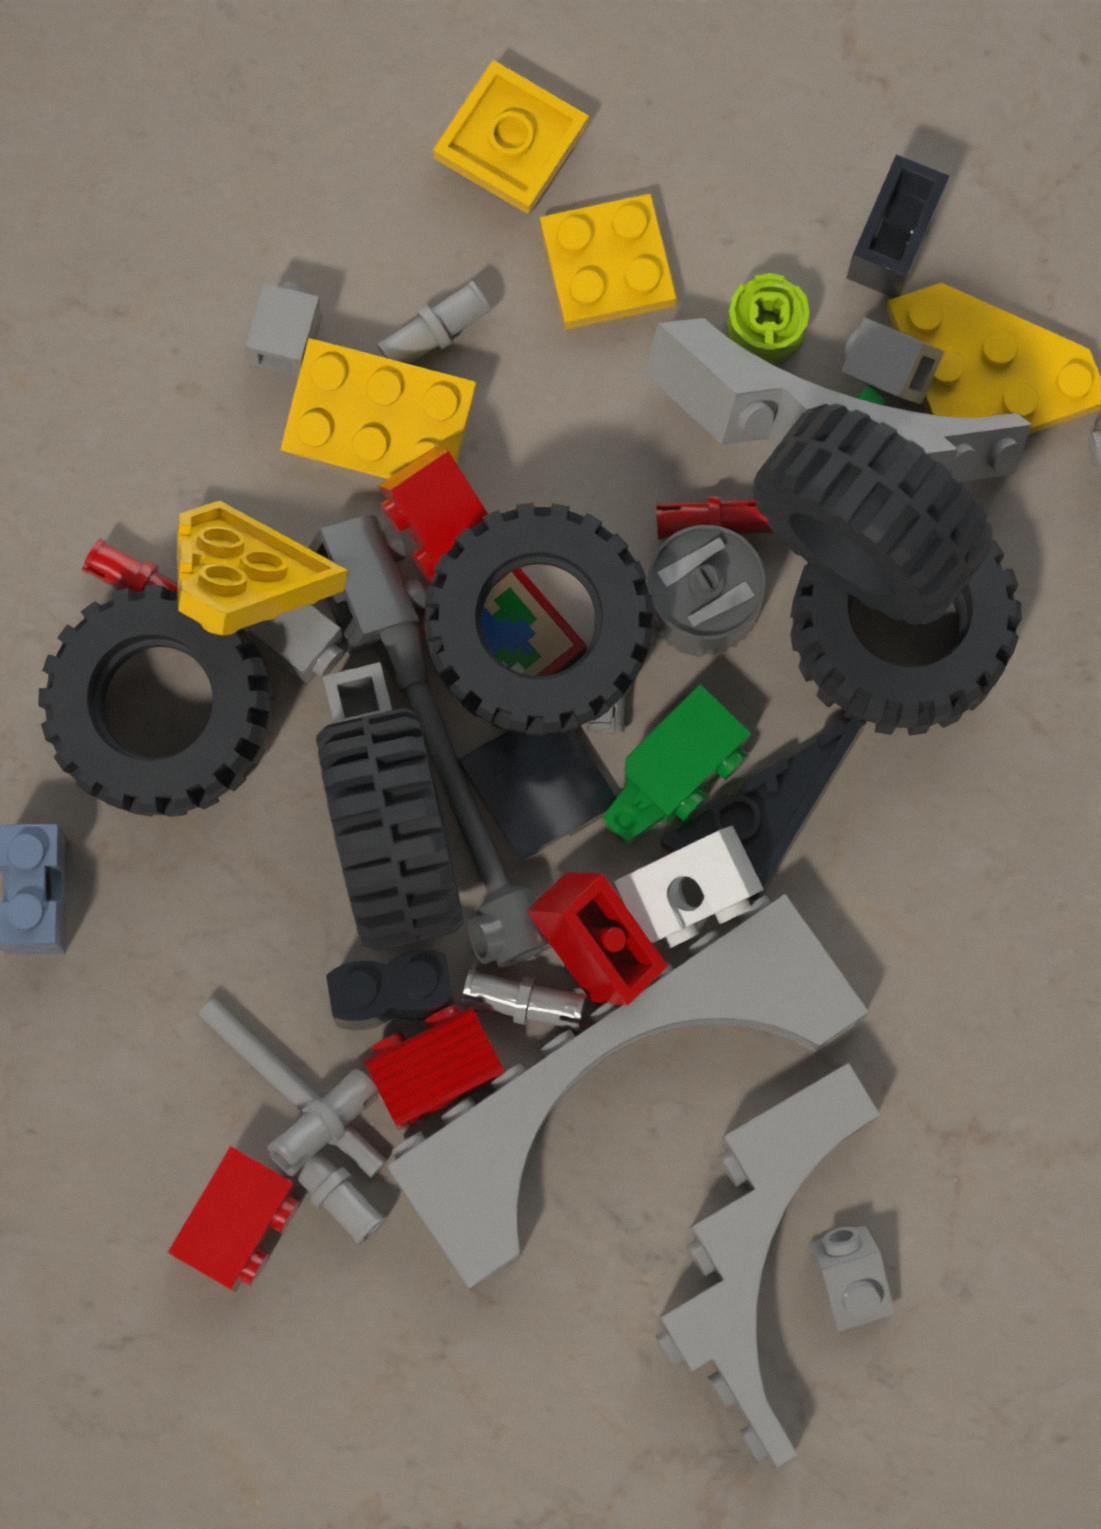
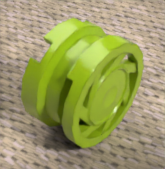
M773 273L754 275V279L744 285L740 284L732 295L726 325L729 339L770 364L782 362L795 354L803 342L810 314L806 295L799 285L794 286L785 280L783 275Z

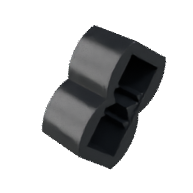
M421 950L405 953L394 958L386 965L375 961L349 962L338 966L326 975L333 1019L336 1026L348 1030L372 1029L387 1023L395 1016L407 1020H425L432 1014L454 1005L446 955L436 951Z

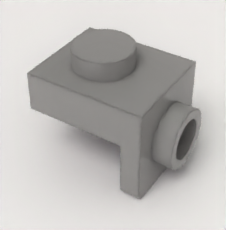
M867 1227L837 1228L828 1232L824 1238L809 1243L811 1255L820 1272L831 1320L837 1332L895 1315L881 1253Z

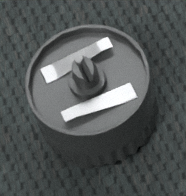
M715 525L692 526L670 536L654 554L648 570L646 584L649 594H652L654 609L652 628L658 631L660 638L666 640V644L675 646L676 650L680 653L701 657L706 654L714 656L718 652H727L730 647H736L738 642L745 640L747 633L753 630L765 595V571L756 550L736 532Z

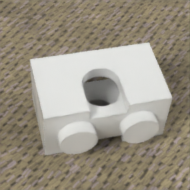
M733 825L718 830L614 881L625 906L651 943L663 939L667 949L700 934L695 923L712 914H715L719 924L751 910L752 907L747 898L764 890ZM685 876L694 879L704 894V900L699 907L688 905L684 898L682 882Z

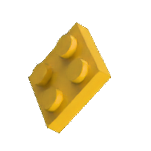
M492 60L433 148V159L529 215L589 125V116Z
M651 193L540 217L539 225L564 330L676 307V295Z

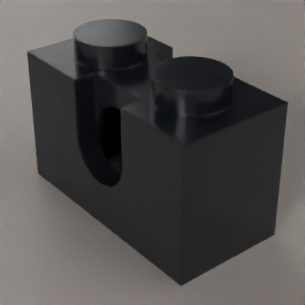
M895 155L853 252L846 279L893 298L901 296L924 236L927 235L941 203L949 175L900 155ZM882 218H884L883 221H882V224H881V226H880V228H879V231H878V233H877V235H876V232H877V230H878V227H879V225H880V222H881Z

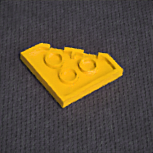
M942 282L888 300L886 310L895 330L944 351L923 399L927 414L974 419L1018 413L1032 424L1029 434L1101 410V376L1090 349Z
M220 500L179 513L176 533L178 611L201 623L202 627L210 633L222 636L230 635L239 629L264 620L274 619L280 614L305 605L315 604L318 600L345 590L347 569Z

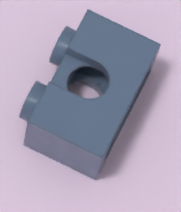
M58 824L0 825V871L3 877V901L0 902V949L5 954H65L67 836ZM47 872L50 873L51 879L50 901L46 899Z

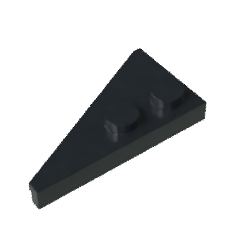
M852 718L843 725L834 726L816 737L815 743L788 760L783 758L743 783L740 790L714 801L708 805L707 811L675 830L673 827L665 832L659 840L661 847L673 853L718 830L733 825L764 889L750 896V898L755 901L761 898L862 733L863 723Z

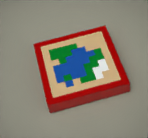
M521 568L506 574L490 591L483 608V633L492 653L508 668L530 676L553 675L562 672L587 651V645ZM423 630V636L426 639L425 630Z

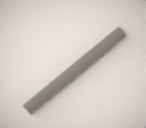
M214 997L200 1009L197 1015L301 1113L302 1109L310 1101L322 1099ZM348 1124L344 1128L345 1135L335 1145L372 1178L388 1160Z

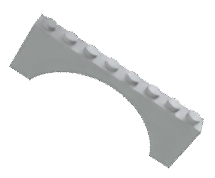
M786 894L774 902H771L767 895L757 899L750 904L751 910L738 915L742 922L740 925L724 936L717 928L700 938L688 948L693 955L692 958L676 969H673L670 963L667 962L668 967L628 1006L610 1004L609 1002L605 1003L590 1015L595 1022L590 1028L576 1037L570 1029L563 1032L541 1049L546 1058L527 1071L521 1063L515 1065L491 1083L496 1090L495 1093L477 1105L471 1097L462 1101L441 1117L446 1124L444 1128L427 1139L422 1132H418L391 1151L396 1160L387 1166L389 1173L469 1291H472L520 1258L517 1234V1206L520 1185L529 1154L543 1125L561 1099L584 1075L603 1060L625 1047L661 1033L696 1026L720 1025L744 1027L771 1033L793 1041L815 1053L865 1018L869 1012Z

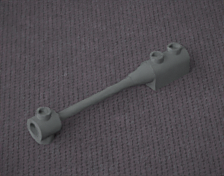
M374 515L361 516L320 528L308 549L348 570L345 590L327 597L336 623L341 628L349 654L373 647L402 692L406 693L412 710L418 712L425 742L487 890L488 896L476 911L478 916L470 918L467 922L468 938L474 954L483 964L496 960L498 967L502 968L523 962L551 948V945L526 912L536 901L533 892L528 888L510 885L427 685L429 679L418 627L421 623L418 614L425 613L426 595L418 580L413 579L404 582L396 562L405 559V545L401 534L393 527L382 530L377 516Z

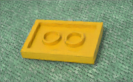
M308 338L280 451L385 479L390 478L434 447L448 450L455 462L458 463L478 382Z

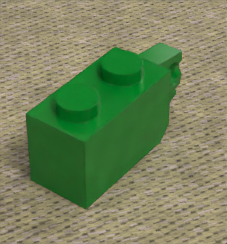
M700 684L625 758V788L602 817L603 824L622 843L628 846L659 822L666 827L676 816L685 822L707 800L708 795L702 790L718 774L726 781L748 759L750 755L744 748L748 745L751 732Z

